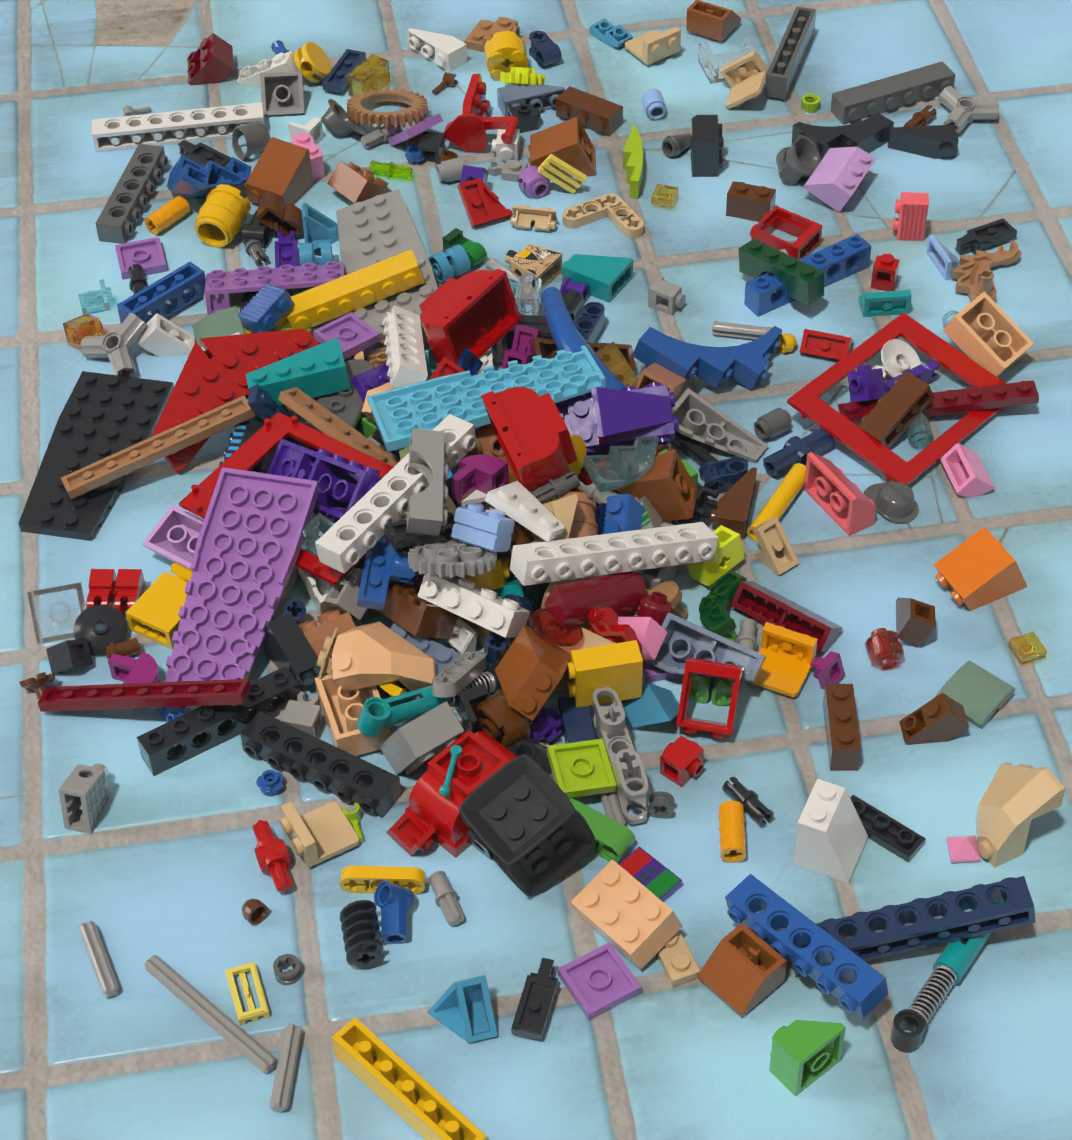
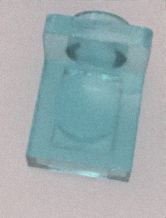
M104 279L99 280L101 290L78 294L83 316L110 310L109 301L113 300L111 288L105 287Z

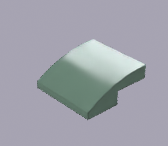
M236 306L212 313L192 326L196 342L200 347H203L199 342L200 338L229 336L237 332L245 334Z
M969 660L952 675L936 696L944 693L963 705L967 720L982 729L994 712L1002 709L1014 693L1015 688Z

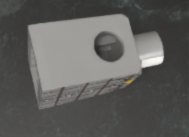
M96 763L93 767L77 765L58 789L65 829L92 834L109 797L106 781L109 771L103 764Z

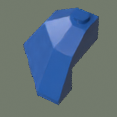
M181 155L170 172L167 187L170 191L186 199L207 196L212 188L215 189L220 184L232 187L245 184L250 176L252 167L234 157L230 159L226 167L211 160L204 167Z

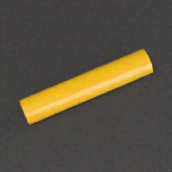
M796 463L792 466L750 525L747 533L753 541L758 542L752 529L772 517H778L780 520L805 483V465Z

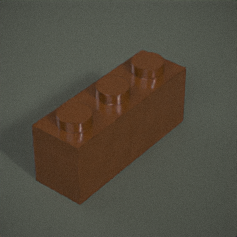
M569 86L556 98V117L564 120L578 117L583 127L609 137L623 124V106Z
M906 371L902 377H899L894 382L889 392L878 400L874 409L862 418L858 427L889 449L935 396L927 383Z
M825 684L823 713L830 771H858L861 746L853 684Z

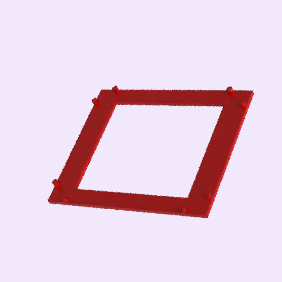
M903 312L787 399V403L801 413V419L807 417L886 476L885 481L890 482L892 480L893 482L909 485L911 482H916L922 473L940 460L953 446L962 442L997 412L1003 411L1004 407L970 411L911 460L906 462L819 397L848 376L847 372L855 371L857 366H862L879 353L886 342L898 337L908 341L972 387L1006 383Z
M278 412L273 418H266L264 420L265 425L198 486L192 485V491L179 502V507L205 519L212 498L210 490L217 483L222 467L251 471L279 445L281 439H286L288 436L317 450L321 448L333 453V455L337 454L349 459L348 463L350 460L364 465L363 470L365 466L380 471L379 477L381 478L394 467L298 422L297 416L290 418ZM302 548L300 549L295 566L336 586L366 556V553L345 574L320 562L318 556Z

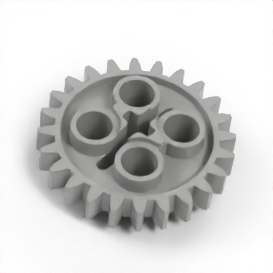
M441 540L438 543L431 541L430 544L422 543L421 546H414L413 549H410V552H408L409 568H413L414 572L419 571V574L428 573V576L437 575L439 578H453L455 576L464 578L465 575L475 576V573L484 574V571L490 572L497 565V552L458 540L448 542Z

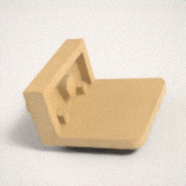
M673 27L664 32L652 30L626 41L625 48L646 65L653 64L656 61L680 52L681 30L678 27Z
M755 50L721 67L720 73L732 87L725 104L727 109L739 107L745 101L755 99L762 93L769 68Z
M291 801L281 805L283 817L279 819L281 828L285 835L289 834L296 854L303 857L308 868L359 844L358 835L343 814L338 803L330 802L301 816Z

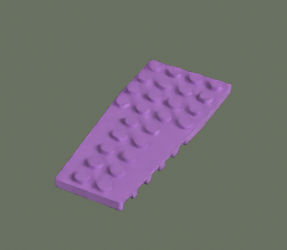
M222 467L196 543L190 567L193 572L191 580L186 583L184 592L187 596L184 606H180L178 616L181 619L178 631H174L172 641L174 642L172 655L167 658L166 666L168 670L165 682L248 679L266 636V623L272 621L297 561L321 487L318 481Z

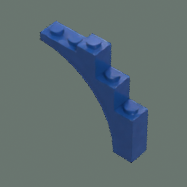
M774 326L765 335L752 342L738 346L710 347L683 342L649 327L638 340L632 356L647 366L657 363L686 380L691 381L696 375L717 388L722 381L726 383L731 377L752 390L757 383L762 384L768 376L769 372L766 371V368L770 362V352L775 353L782 341L779 340V337L783 330Z

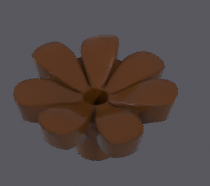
M42 672L36 675L37 678H29L20 681L19 684L26 690H35L37 699H40L48 683L55 680V673L46 675V672Z

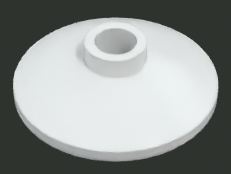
M889 340L882 347L881 360L884 368L892 378L921 364L916 351L902 340Z

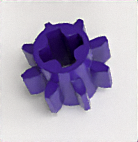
M542 706L534 720L530 723L531 734L537 740L542 741L546 738L550 742L563 732L560 728L563 724L562 717L555 709L548 708L546 710Z

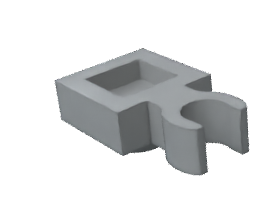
M492 160L491 167L488 166V175H501V180L518 182L520 173L528 167V163L517 160H507L506 163Z

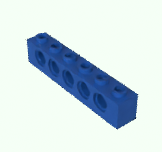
M856 234L799 260L823 271L824 287L869 268L871 245L860 235ZM769 272L745 283L744 305L757 317L795 301V299L791 298L785 283L774 273Z
M749 874L725 896L728 907L727 914L736 924L740 925L743 923L779 955L792 962L799 974L804 977L808 975L816 982V985L826 995L831 993L835 996L847 1012H855L864 1019L889 994L886 977L752 874ZM802 945H808L805 948H799ZM823 963H831L827 966H821ZM849 980L854 981L851 984H844V982Z

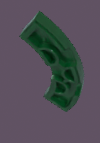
M730 570L710 586L709 594L702 598L699 605L700 621L703 628L722 637L737 628L735 621L728 616L727 609L735 596L740 582L747 581L744 576Z

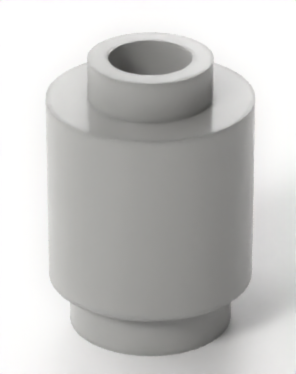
M462 157L441 161V164L436 165L439 181L448 183L461 180L463 165L469 166L467 160L463 161Z

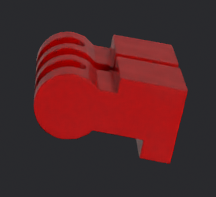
M91 569L86 608L95 605L113 607L112 600L115 599V609L124 616V612L145 592L146 584L142 569H118L117 577L114 569Z

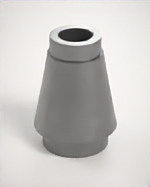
M686 133L667 136L662 142L663 152L667 156L676 157L691 146L692 135Z

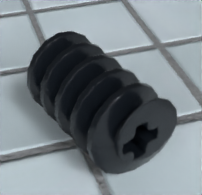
M359 900L349 903L342 909L339 917L342 923L341 930L343 932L347 963L351 967L360 970L375 968L385 958V955L382 954L383 945L381 943L382 936L379 932L380 925L377 922V908L375 903L370 900Z

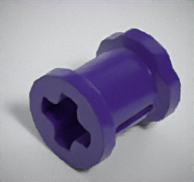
M566 277L562 282L560 292L563 296L570 289L576 290L583 297L584 303L589 295L590 286L589 283L584 282L581 284Z

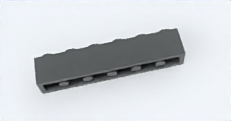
M796 6L766 74L765 96L775 99H786L815 31L816 9Z
M941 61L832 93L831 112L844 125L871 117L877 113L881 114L939 96L945 87L952 86L954 88L956 74Z

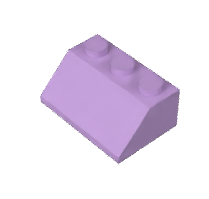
M859 147L830 148L803 188L840 213L876 159Z
M172 504L142 545L191 570L190 567L196 543L204 520Z

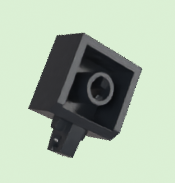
M696 115L691 121L690 156L692 177H718V168L723 167V155H721L724 146L722 123L718 124V115Z

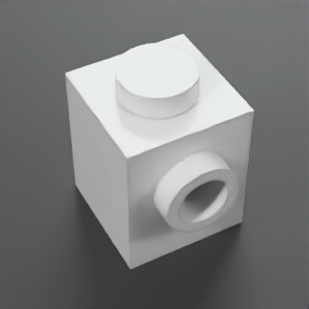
M498 129L497 138L492 141V152H496V161H518L520 129H516L511 144H505L501 140V135L506 132V129Z

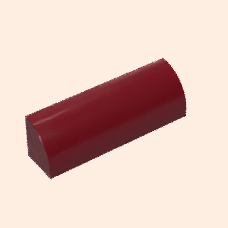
M638 571L615 573L553 585L544 606L560 627L565 628L588 623V612L592 608L602 610L610 607L615 610L614 612L618 616L634 613L637 611L641 597L647 595L644 580Z
M741 581L731 602V606L765 624L768 622L818 639L817 651L819 652L827 651L837 640L843 627L754 581Z

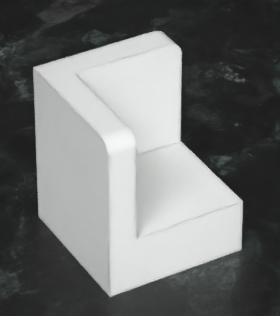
M314 117L306 126L294 122L288 125L291 142V138L300 133L310 134L314 139L315 145L323 138L322 120Z

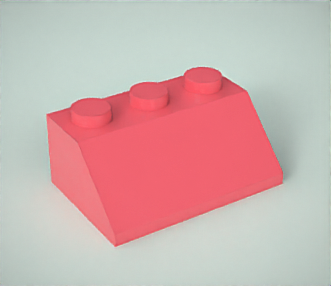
M813 452L808 453L804 491L848 536L874 525L876 512L874 502L868 499L860 491L859 487L852 483L845 476L844 472L837 468L830 460Z

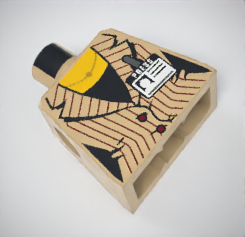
M529 244L519 253L509 250L505 256V262L511 264L512 273L535 290V294H539L541 281L543 290L561 273L562 253ZM535 275V286L533 287L532 281Z

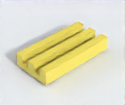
M550 154L538 167V173L572 194L576 192V188L579 189L581 187V183H584L587 177L553 154Z
M255 962L225 970L240 1026L246 1024V1020L251 1019L252 1022L258 1021L257 1017L263 1016L264 1019L270 1017ZM251 971L261 1006L257 1009L254 1007L245 972ZM237 974H239L249 1010L246 1012L242 1010L233 978Z

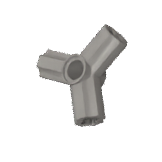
M952 86L945 87L939 94V101L952 111L945 119L943 125H954L956 133H960L966 125L973 123L974 120L998 119V101H976L970 96H962Z
M131 312L115 332H109L105 336H86L85 339H82L80 345L82 355L85 358H109L116 376L134 377L136 368L131 356V345L147 324Z

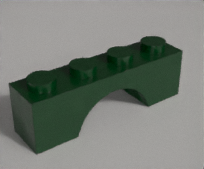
M755 238L739 248V272L753 279L768 272L774 273L785 283L791 298L807 306L824 296L823 271Z

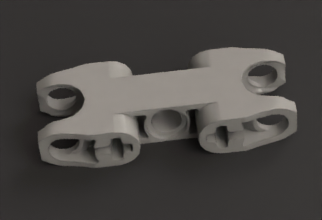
M609 686L597 688L593 693V707L595 711L593 727L596 739H603L617 785L615 793L625 821L630 825L644 823L648 816V806L645 799L648 794V780L641 757L633 747L625 724V711L614 689ZM602 696H609L613 699V703L609 706H601L598 699ZM631 804H638L642 808V813L631 815L626 809Z

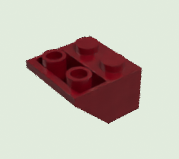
M214 33L208 38H204L200 47L195 52H191L187 58L188 84L221 83L233 70L232 45Z

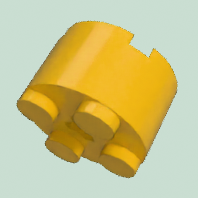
M501 31L495 33L489 42L488 40L486 41L484 46L486 64L493 79L500 80V72H511V67L527 68L528 57L525 41L522 37H518L515 32Z

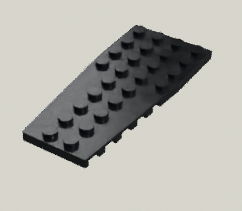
M82 371L56 423L18 523L20 531L92 541L94 539L93 532L96 527L101 526L104 522L103 515L107 508L111 509L114 505V496L117 491L121 492L125 486L124 479L127 475L121 476L106 485H101L73 499L69 497L61 477L152 437L156 424L172 393L174 383Z

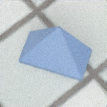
M933 234L929 235L926 253L944 280H950L952 270L959 265L960 260Z

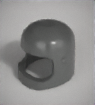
M252 122L235 127L232 134V146L235 154L239 159L244 160L248 159L252 154L262 153L271 139L267 127L260 122ZM242 135H244L246 140V154L243 153L238 143Z

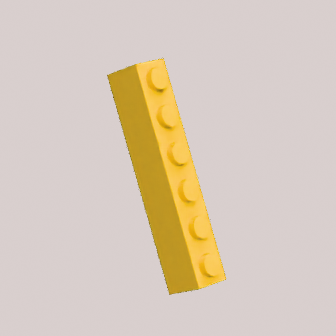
M411 249L292 296L291 299L294 305L286 313L292 329H309L421 285L425 281Z
M356 1017L332 1036L335 1057L425 1140H487V1136Z

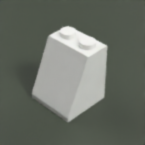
M817 779L797 822L793 865L849 884L868 840V835L846 788Z

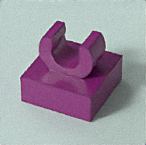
M830 651L825 658L816 657L810 663V666L816 669L813 676L819 679L821 689H825V684H837L845 675L839 653Z

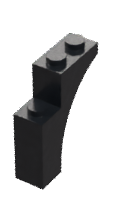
M880 113L863 121L843 126H815L797 122L793 125L792 143L797 139L798 135L807 136L816 144L821 160L830 148L859 147L863 151L871 153L888 142L889 128L894 127V122Z

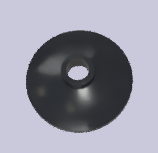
M95 605L85 609L77 617L73 632L75 639L87 638L91 655L106 656L104 646L109 645V642L115 644L126 641L128 626L124 616L117 609L107 605ZM98 624L105 625V629L102 631L96 630L95 627Z

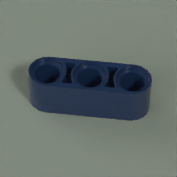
M599 302L587 303L574 323L587 342L596 343L605 327V308Z
M559 697L558 707L559 714L563 720L562 729L565 744L595 740L596 736L589 706L576 708L574 697Z

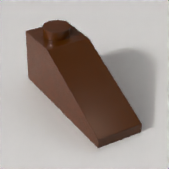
M752 467L719 499L717 510L712 509L710 524L714 525V530L722 525L740 534L741 539L745 540L756 488L757 468Z

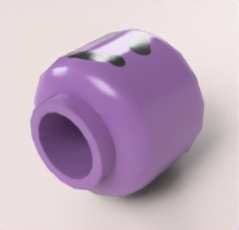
M529 166L520 173L518 186L529 198H540L548 192L550 180L538 173L537 166Z

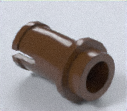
M137 638L115 644L109 642V645L104 646L107 660L110 659L112 654L121 656L141 654Z

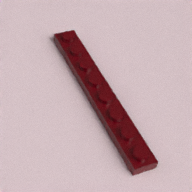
M1034 380L933 392L935 397L917 418L1039 403V394ZM879 399L838 404V412L855 425H859L862 418L874 409Z
M249 679L47 687L38 701V706L41 712L74 710L82 712L101 709L104 711L111 709L133 710L137 708L159 709L162 707L185 708L188 706L210 707L213 705L237 706L245 702L252 687Z

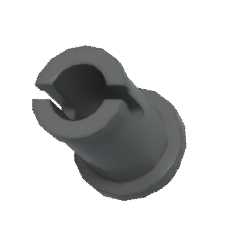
M252 239L246 243V253L253 258L258 267L263 266L260 261L261 259L267 265L269 257L262 249V243Z

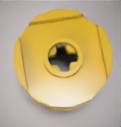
M223 184L217 185L215 189L212 188L210 190L207 200L199 209V214L195 221V232L202 242L211 247L221 248L230 244L239 233L242 223L247 219L251 210L248 198L244 199L240 195V190Z

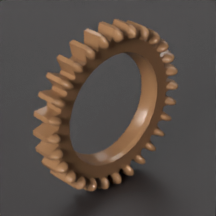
M377 88V91L370 89L369 92L362 91V94L356 93L347 102L349 119L357 125L361 122L363 127L368 122L369 128H372L373 124H377V128L380 129L381 125L384 124L386 129H388L389 125L393 124L396 129L397 123H400L404 128L406 122L412 126L413 120L417 124L419 120L422 121L426 117L428 112L427 99L423 95H419L418 92L413 93L412 90L406 92V89L400 91L397 88L393 90ZM384 101L401 102L410 105L407 109L395 112H376L364 108L366 105Z

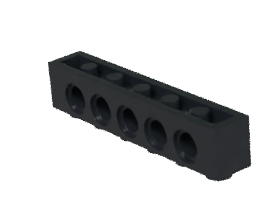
M284 666L251 682L252 689L243 704L237 706H201L138 736L137 741L141 757L152 775L156 776L240 735L259 711L274 718L279 716L280 711L285 710L289 700L297 701V696L300 693L299 683L288 668Z
M261 711L257 713L240 733L243 751L250 757H257L267 762L273 768H280L298 780L303 779L321 791H328L336 795L344 802L358 803L359 807L366 813L375 814L383 818L401 795L399 776Z

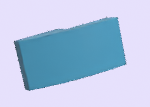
M605 18L591 25L589 32L594 37L612 47L618 48L625 44L626 41L633 39V36L620 24L614 27Z

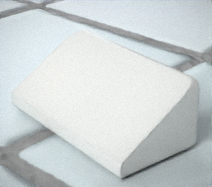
M458 616L451 639L445 640L461 654L476 651L477 632Z

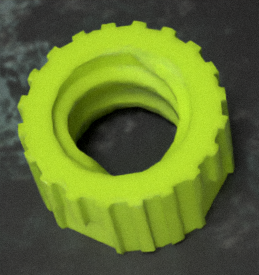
M812 93L803 95L801 109L807 113H815L820 109V97Z

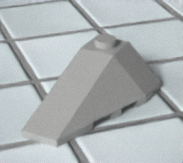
M689 388L675 403V407L671 408L672 417L677 416L678 432L684 436L738 457H743L753 463H756L768 447L762 440Z

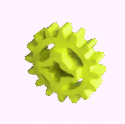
M511 67V72H500V82L510 83V85H545V74H536L535 68Z

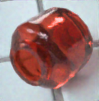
M886 628L876 629L871 632V636L865 642V648L871 664L879 667L881 670H890L897 667L901 663L900 660L904 657V649L899 635L894 631L886 630Z

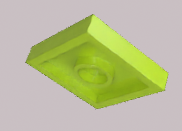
M603 739L547 747L546 753L554 781L568 798L615 792L617 785Z

